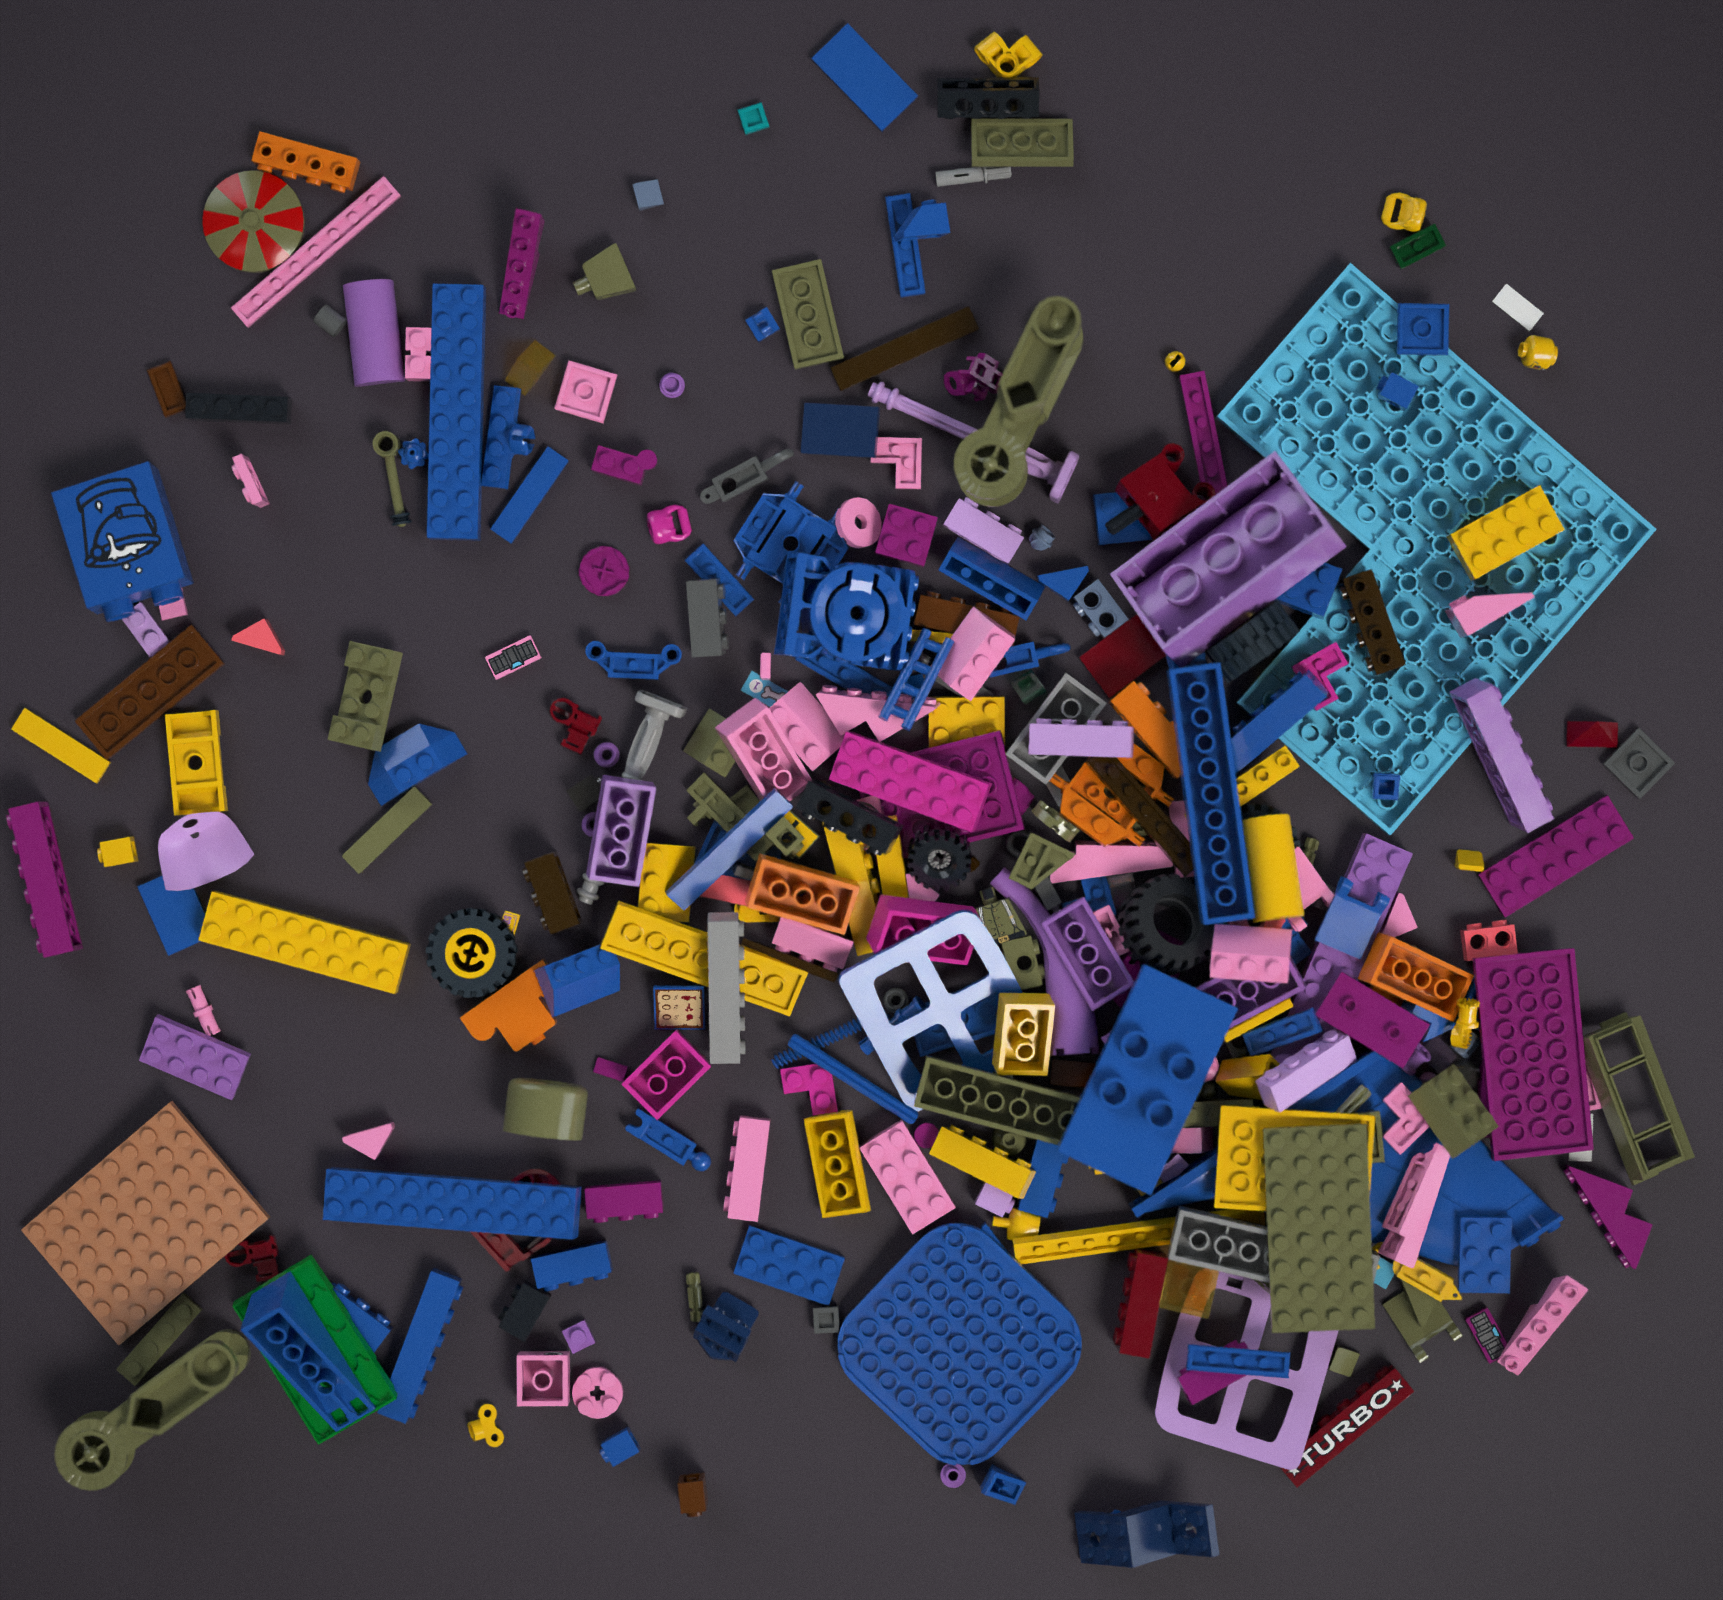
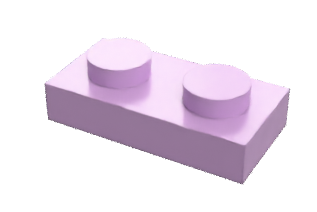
M140 602L134 606L135 614L122 620L151 658L171 641L145 605Z

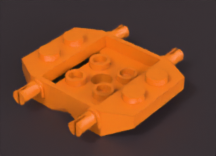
M1133 743V758H1116L1132 776L1146 785L1144 790L1152 799L1156 800L1157 798L1169 808L1174 798L1165 793L1161 788L1164 765ZM1086 763L1083 764L1071 782L1065 781L1056 773L1049 780V782L1061 789L1059 814L1103 847L1123 839H1129L1140 847L1145 838L1133 831L1132 827L1136 820L1116 797L1108 798L1105 795L1104 788L1106 786Z

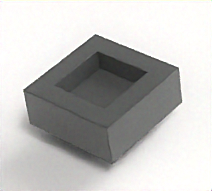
M838 1306L813 1307L814 1334L838 1333L840 1331Z

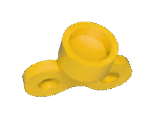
M491 1404L480 1406L478 1409L479 1419L468 1422V1430L474 1442L485 1438L486 1444L491 1447H498L503 1443L504 1434L495 1426L497 1410ZM485 1410L490 1411L489 1417H485ZM493 1434L497 1435L496 1441H492L491 1436Z

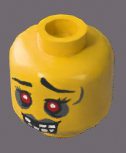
M1531 335L1527 337L1525 342L1520 343L1518 356L1521 357L1522 364L1525 367L1546 370L1555 364L1558 348L1550 338Z

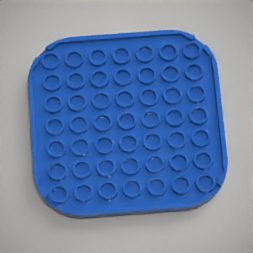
M964 1223L944 1224L924 1234L850 1311L843 1321L837 1340L839 1361L848 1378L931 1456L951 1465H974L996 1454L1073 1374L1078 1365L1082 1349L1081 1331L1072 1312L993 1237L978 1227Z

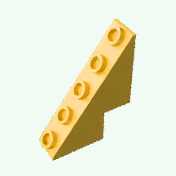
M1286 745L1236 776L1240 807L1300 767Z

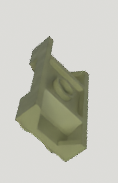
M349 642L344 664L349 669L338 716L333 715L328 740L381 752L403 653L357 642ZM367 690H370L372 699L366 704L363 700V695Z

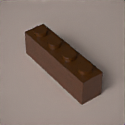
M926 591L925 596L920 595L914 626L954 634L973 607L966 605V600L951 597L950 601L940 599L941 594ZM975 603L974 607L1016 636L1019 616L1005 608H1000V612L990 610L991 605Z

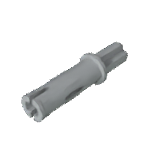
M1011 167L960 168L936 172L937 187L985 181L986 184L989 180L1010 178L1012 173Z

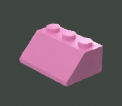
M974 606L950 639L954 641V644L938 674V677L970 701L1015 641L1014 634Z
M801 682L769 708L796 754L812 772L841 747L845 733L840 735L823 706Z
M782 917L772 941L776 945L775 949L780 952L789 954L792 950L800 953V959L813 963L814 959L824 962L822 967L837 972L838 968H844L854 942L852 939L828 930Z
M1215 924L1210 977L1288 983L1292 929Z

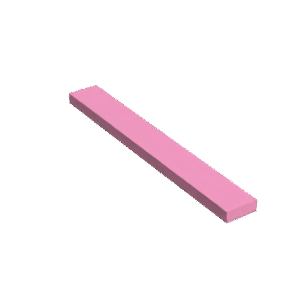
M383 176L235 303L231 309L249 328L399 199L401 195Z

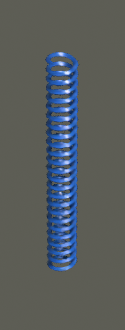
M857 1017V1022L855 1019H852L853 1025L850 1021L847 1022L848 1027L843 1023V1028L840 1025L838 1026L839 1031L834 1027L835 1034L830 1029V1036L825 1031V1037L820 1033L821 1040L818 1036H815L816 1042L811 1038V1043L819 1049L821 1048L820 1045L825 1048V1044L827 1046L830 1045V1042L834 1044V1039L838 1042L839 1038L843 1040V1035L848 1037V1033L851 1036L853 1032L857 1034V1029L862 1031V1025ZM788 1048L789 1055L783 1050L784 1057L779 1052V1058L774 1054L775 1061L773 1059L771 1061L779 1069V1065L782 1067L784 1063L788 1065V1060L792 1063L793 1058L797 1061V1056L802 1058V1055L794 1049L792 1052Z

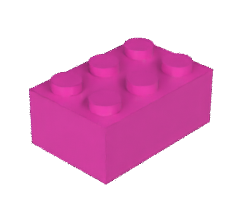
M676 1029L622 1085L658 1120L711 1068L712 1064Z

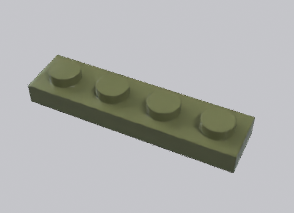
M183 1293L116 1370L136 1386L203 1308L186 1293Z

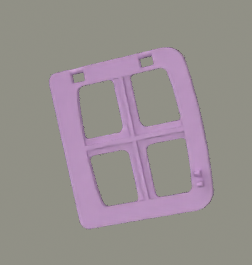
M1202 1268L1194 1276L1172 1336L1155 1407L1156 1421L1163 1430L1284 1469H1296L1301 1463L1339 1330L1308 1332L1301 1367L1298 1371L1289 1369V1378L1246 1375L1228 1385L1219 1417L1215 1424L1183 1416L1177 1409L1181 1387L1176 1377L1181 1375L1179 1370L1186 1367L1188 1344L1214 1346L1198 1341L1195 1338L1198 1324L1212 1290L1219 1288L1251 1299L1252 1304L1240 1341H1245L1248 1349H1259L1270 1311V1294L1253 1279ZM1231 1277L1243 1281L1241 1289L1226 1285L1228 1278ZM1253 1379L1290 1389L1293 1393L1282 1426L1276 1439L1272 1442L1260 1440L1236 1431L1249 1382Z

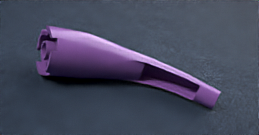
M1004 867L990 884L1005 899L1009 897L1023 912L1031 924L1044 953L1046 993H1049L1055 1004L1050 1056L1056 1055V1050H1058L1059 1056L1084 1055L1085 1053H1090L1089 1048H1091L1092 1054H1098L1099 1038L1094 1010L1090 1009L1040 925V922L1051 914L1028 887L1009 879L1011 872Z

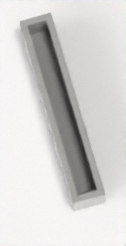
M738 912L708 913L710 1064L740 1063V1054H745V1039H740V1031H745V1016H740V1008L745 1007V992L739 991V984H744V969H739V960H744V945H739V936H744V921H739Z

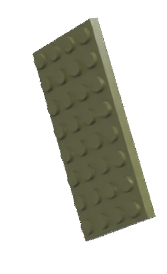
M1367 1124L1263 1128L1272 1333L1375 1329Z

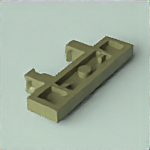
M703 773L686 790L696 800L693 804L696 809L687 817L694 826H698V822L702 818L708 817L710 820L714 818L728 833L746 815L706 773ZM764 834L742 856L744 857L748 853L757 862L759 853L765 855L775 844Z

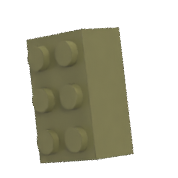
M1454 1064L1408 1095L1452 1159L1499 1127L1493 1116L1487 1111L1478 1095L1472 1090L1463 1074Z

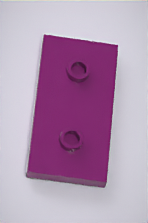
M1343 972L1340 973L1316 1013L1319 1019L1349 1035L1352 1039L1402 1069L1430 1026Z

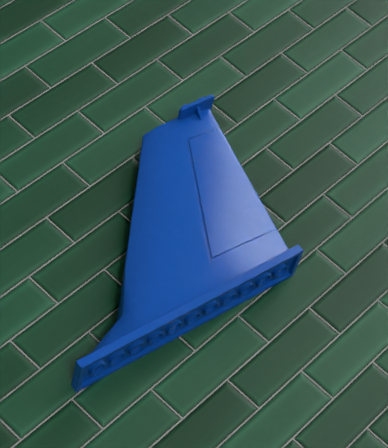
M1366 1048L1356 1055L1357 1061L1286 1109L1335 1112L1360 1085H1364L1370 1090L1371 1096L1356 1112L1379 1110L1383 1134L1399 1118L1382 1099L1399 1082H1402L1411 1093L1424 1085V1083L1415 1074L1413 1076L1407 1074L1399 1066L1371 1049ZM1430 1126L1401 1155L1383 1139L1385 1162L1372 1163L1371 1243L1384 1242L1390 1230L1382 1227L1412 1157L1418 1153L1426 1154L1433 1150L1436 1143L1442 1145ZM1480 1140L1454 1159L1450 1156L1418 1256L1458 1267L1459 1216H1511V1250L1518 1245L1521 1247L1524 1245L1527 1247L1532 1246L1540 1240L1538 1236L1544 1232L1551 1233L1561 1226L1560 1222L1564 1218L1561 1214L1552 1210L1502 1160L1493 1161L1491 1149ZM1218 1146L1191 1162L1177 1177L1155 1187L1151 1195L1146 1193L1128 1203L1135 1215L1139 1217L1147 1212L1214 1199Z

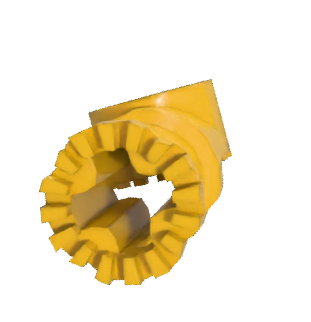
M1460 998L1457 1000L1459 1019L1456 1020V1025L1452 1029L1451 1045L1468 1049L1471 1044L1469 1041L1472 1040L1470 1039L1472 1037L1471 1030L1479 1027L1477 1007L1480 1006V1002L1474 998L1471 1000L1470 998L1468 1000L1467 998Z

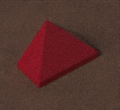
M1567 721L1566 747L1618 748V722Z

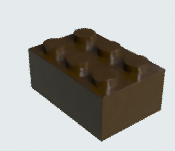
M557 851L524 862L526 868H523L522 871L526 882H531L534 892L531 893L535 906L541 907L543 916H540V920L544 930H549L550 934L582 923L583 921Z

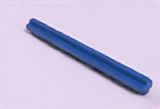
M793 1034L789 1039V1047L908 1124H913L918 1117L917 1111L804 1038Z

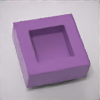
M585 1319L562 1330L572 1354L596 1343Z

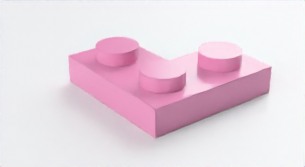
M878 437L876 458H871V463L896 464L895 489H921L922 438Z
M1399 1082L1382 1099L1399 1118L1382 1134V1137L1399 1155L1429 1127L1408 1097L1411 1092L1402 1082Z

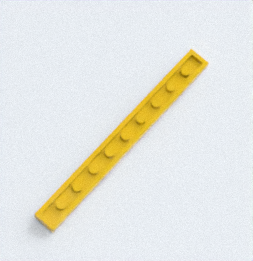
M1228 1209L1210 1212L1265 1225V1213L1261 1211ZM1176 1217L1014 1238V1258L1020 1264L1167 1245L1170 1244Z

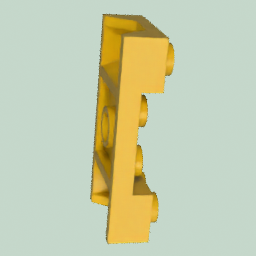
M219 710L165 714L174 816L228 811L219 737L221 735ZM194 755L202 759V766L198 770H193L189 766V760Z

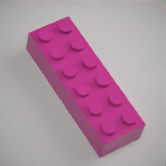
M852 731L845 733L829 777L831 781L969 832L976 830L992 785L991 782Z

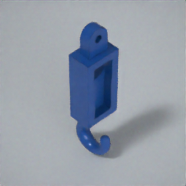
M1034 642L1012 646L1004 655L1007 660L1006 667L1002 670L994 668L989 677L992 678L1039 667L1038 659L1070 651L1071 646L1069 643H1062L1035 649Z

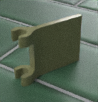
M1404 1291L1382 1304L1420 1363L1429 1358L1421 1344L1446 1329L1454 1342L1463 1337L1442 1303L1438 1300L1434 1303L1426 1325L1421 1327L1418 1326Z

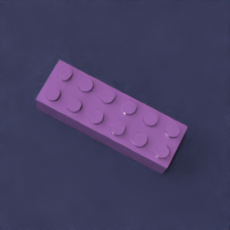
M1474 678L1450 691V696L1510 825L1529 833L1553 820L1554 818L1551 810H1553L1552 804L1542 794V782L1531 770L1532 761L1520 746L1522 739L1510 724L1512 717L1500 702L1502 695L1495 685L1493 686Z

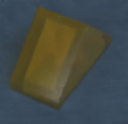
M535 340L517 358L505 381L511 386L521 389V393L526 396L555 358V355Z

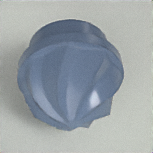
M1042 524L1038 528H1033L1032 534L1029 537L1031 547L1040 551L1050 548L1055 539L1054 534Z

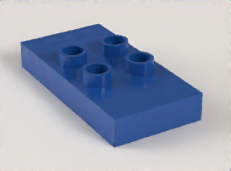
M1142 964L1056 1150L1151 1195L1238 1008Z

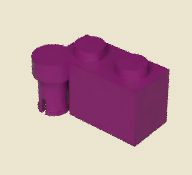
M598 445L591 470L598 474L642 486L645 470L655 468L658 459L651 450H642L638 456H633Z

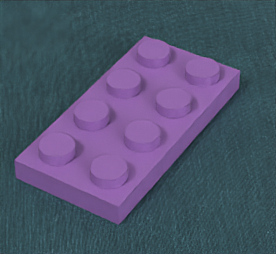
M157 1014L139 1061L233 1100L251 1053Z

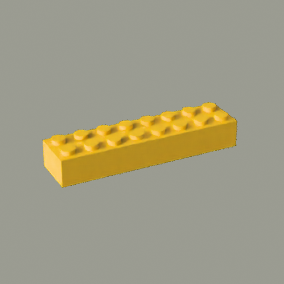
M219 891L211 892L198 940L392 994L398 993L411 946L410 943Z

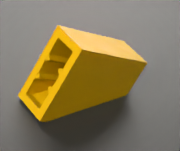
M1270 1054L1222 1060L1215 1082L1231 1096L1262 1100L1256 1080L1262 1077L1265 1072L1274 1069L1280 1064Z

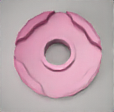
M860 497L852 498L842 503L841 508H838L836 512L835 524L837 532L841 538L847 541L846 544L850 547L864 548L878 540L882 522L878 510L870 501ZM856 517L861 521V529L855 524Z

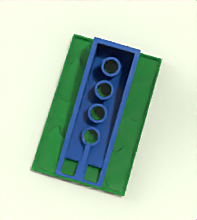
M312 1254L233 1302L232 1307L242 1321L241 1331L260 1350L318 1445L397 1399L398 1394L393 1383L376 1360L377 1356L351 1320V1315L333 1290V1285Z

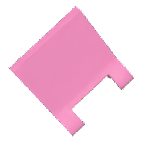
M1296 847L1295 854L1303 909L1320 897L1327 908H1329L1334 897L1333 892L1324 883L1300 847ZM1301 917L1287 918L1295 932H1300L1307 927Z

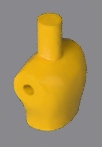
M1013 1207L1008 1218L993 1216L992 1226L1007 1228V1239L1013 1241L1014 1238L1038 1235L1040 1216L1020 1211L1017 1207Z

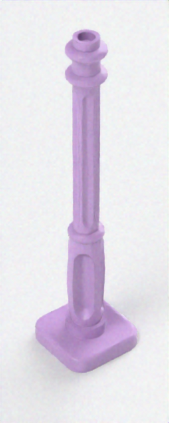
M884 382L879 384L873 383L869 390L868 397L872 398V403L875 404L879 401L886 405L887 410L897 409L963 440L966 436L978 430L899 394L898 388L893 390L886 388ZM1028 447L1025 453L1028 474L1048 480L1047 483L1053 486L1049 494L1050 500L1058 504L1077 465L1079 454L1069 451L1064 463L1058 460L1055 463L1045 455Z

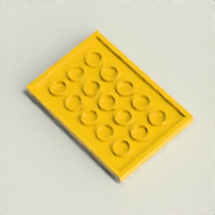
M1220 1105L1214 1208L1266 1211L1263 1128L1366 1123L1370 1195L1375 1115L1284 1109L1279 1113L1271 1108Z

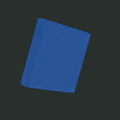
M1398 303L1396 355L1448 356L1449 304Z

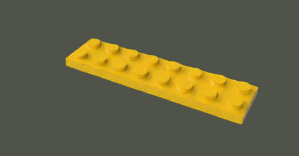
M618 901L601 942L600 949L709 987L707 932ZM744 946V960H739V969H744V984H739V991L745 992V1001L790 1016L808 972Z

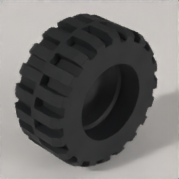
M1178 874L1158 875L1133 890L1128 895V899L1124 900L1121 906L1123 911L1119 913L1118 922L1122 923V926L1118 928L1119 936L1124 937L1123 947L1130 950L1132 954L1129 956L1132 960L1141 962L1140 967L1144 964L1168 976L1175 975L1194 967L1211 954L1215 924L1220 923L1201 924L1196 885L1192 884V879L1188 877L1180 879ZM1156 904L1165 905L1173 909L1181 918L1185 930L1182 945L1169 943L1156 930L1153 921V911Z

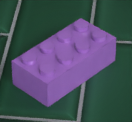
M608 775L602 776L586 870L589 880L639 887L656 786L653 782Z

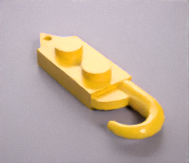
M1383 1242L1373 1245L1372 1250L1378 1252ZM1418 1257L1413 1268L1394 1260L1393 1272L1403 1281L1440 1302L1442 1300H1462V1296L1453 1282L1454 1278Z

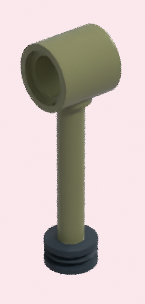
M382 431L374 437L373 448L385 460L395 515L390 516V519L394 521L391 524L392 526L404 527L406 524L412 523V521L409 520L411 517H408L410 512L405 513L394 458L401 448V442L397 435L388 431ZM389 437L393 441V447L390 451L384 452L381 449V441Z

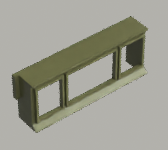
M1624 1012L1599 1023L1601 1028L1583 1035L1587 1070L1632 1185H1636L1658 1175L1659 1172L1685 1160L1695 1158L1642 1017L1641 1015L1628 1017L1627 1012ZM1630 1027L1640 1055L1609 1068L1598 1040ZM1644 1062L1666 1121L1634 1134L1612 1076ZM1669 1129L1679 1154L1647 1167L1638 1142Z

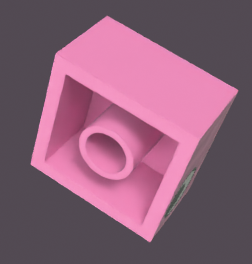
M519 1351L517 1354V1406H568L570 1402V1351Z

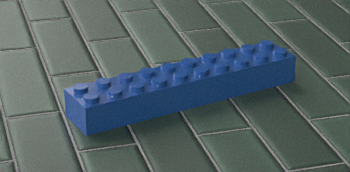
M433 284L427 538L430 540H481L486 287L484 285Z
M1214 663L1166 670L1200 922L1206 925L1255 918L1221 664Z
M332 1167L326 1169L323 1220L575 1239L578 1237L582 1186Z

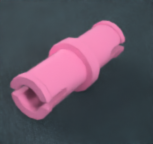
M201 985L186 990V994H188L195 1010L193 1014L195 1017H198L204 1033L211 1036V1034L214 1035L221 1030L212 1013L213 1007L208 1004Z

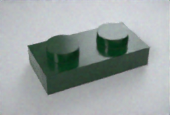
M1433 224L1390 246L1389 249L1399 269L1402 270L1446 247V244L1436 224Z

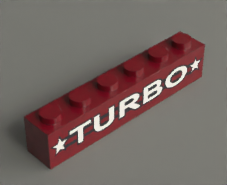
M1385 1365L1375 1373V1379L1370 1383L1367 1381L1362 1383L1355 1390L1356 1394L1352 1398H1344L1336 1405V1411L1330 1416L1329 1414L1323 1415L1316 1422L1317 1426L1309 1431L1300 1465L1293 1470L1281 1468L1297 1488L1414 1392L1393 1365L1389 1367Z

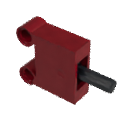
M1167 444L1159 455L1119 480L1115 491L1128 508L1107 521L1105 526L1109 533L1115 535L1136 520H1139L1151 537L1156 540L1216 495L1215 489L1211 484L1201 482L1194 487L1190 494L1174 474L1184 459V450L1178 444ZM1166 456L1173 457L1175 462L1169 461ZM1197 495L1204 496L1206 500L1199 499Z

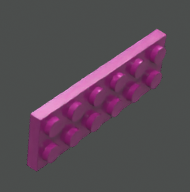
M1605 795L1477 875L1502 916L1506 918L1631 841L1634 837L1609 796Z

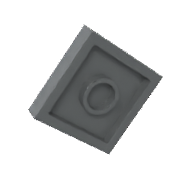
M1637 728L1602 764L1637 799H1641L1675 762L1640 728Z

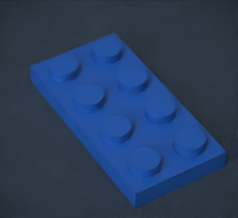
M749 1225L733 1274L829 1306L845 1257Z

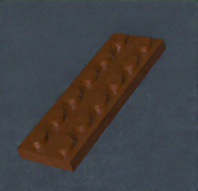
M190 625L77 718L75 722L104 758L109 760L225 665V663L195 626Z

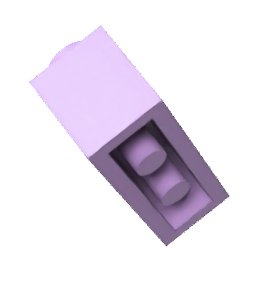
M966 497L964 501L959 498L943 526L1008 565L1024 539L1020 535L1022 531L1011 524H1008L1006 527L999 523L1000 517L988 510L986 514L977 509L979 505Z

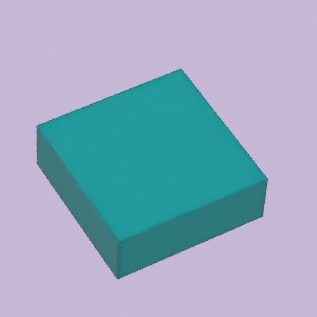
M762 102L738 109L745 135L770 128Z

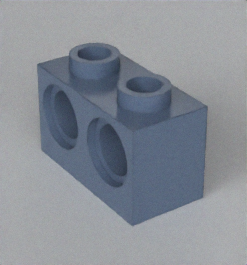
M1099 579L1073 597L1075 603L1072 606L1081 617L1085 615L1091 622L1088 624V627L1096 637L1101 635L1102 638H1105L1128 620ZM1093 593L1097 596L1098 603L1095 607L1086 606L1084 603L1086 594ZM1107 613L1112 616L1113 624L1110 627L1106 628L1100 624L1099 618L1101 614Z

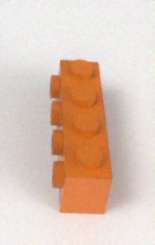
M259 131L251 160L255 165H258V170L272 173V169L281 171V176L296 180L297 176L306 178V183L320 187L321 183L331 185V190L345 193V190L353 191L360 166L358 158Z

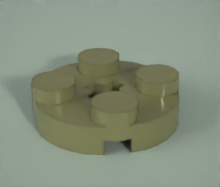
M1042 800L1032 810V813L1049 828L1055 830L1059 836L1068 842H1071L1080 831L1071 822H1067L1056 809L1051 808Z

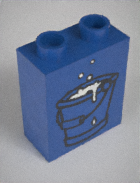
M149 461L51 492L87 609L96 614L103 613L106 622H113L134 615L133 603L152 597L154 606H163L184 598L181 588L194 584L159 469Z

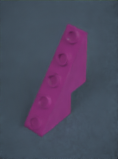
M517 208L515 211L499 314L506 315L509 318L524 319L540 255L538 248L545 223L541 214Z
M1565 1164L1564 1175L1571 1184L1573 1182L1576 1183L1579 1191L1576 1192L1584 1205L1588 1203L1592 1208L1593 1212L1590 1213L1592 1219L1597 1226L1602 1224L1607 1233L1604 1234V1237L1611 1247L1616 1246L1620 1252V1255L1617 1257L1625 1269L1631 1267L1636 1270L1653 1224L1625 1213L1633 1190Z

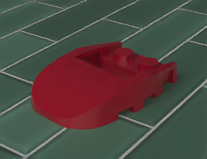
M538 1168L526 1170L510 1180L562 1185L550 1172ZM470 1231L506 1272L514 1264L521 1260L524 1261L540 1248L545 1247L552 1239L536 1237L529 1245L522 1249L509 1234Z

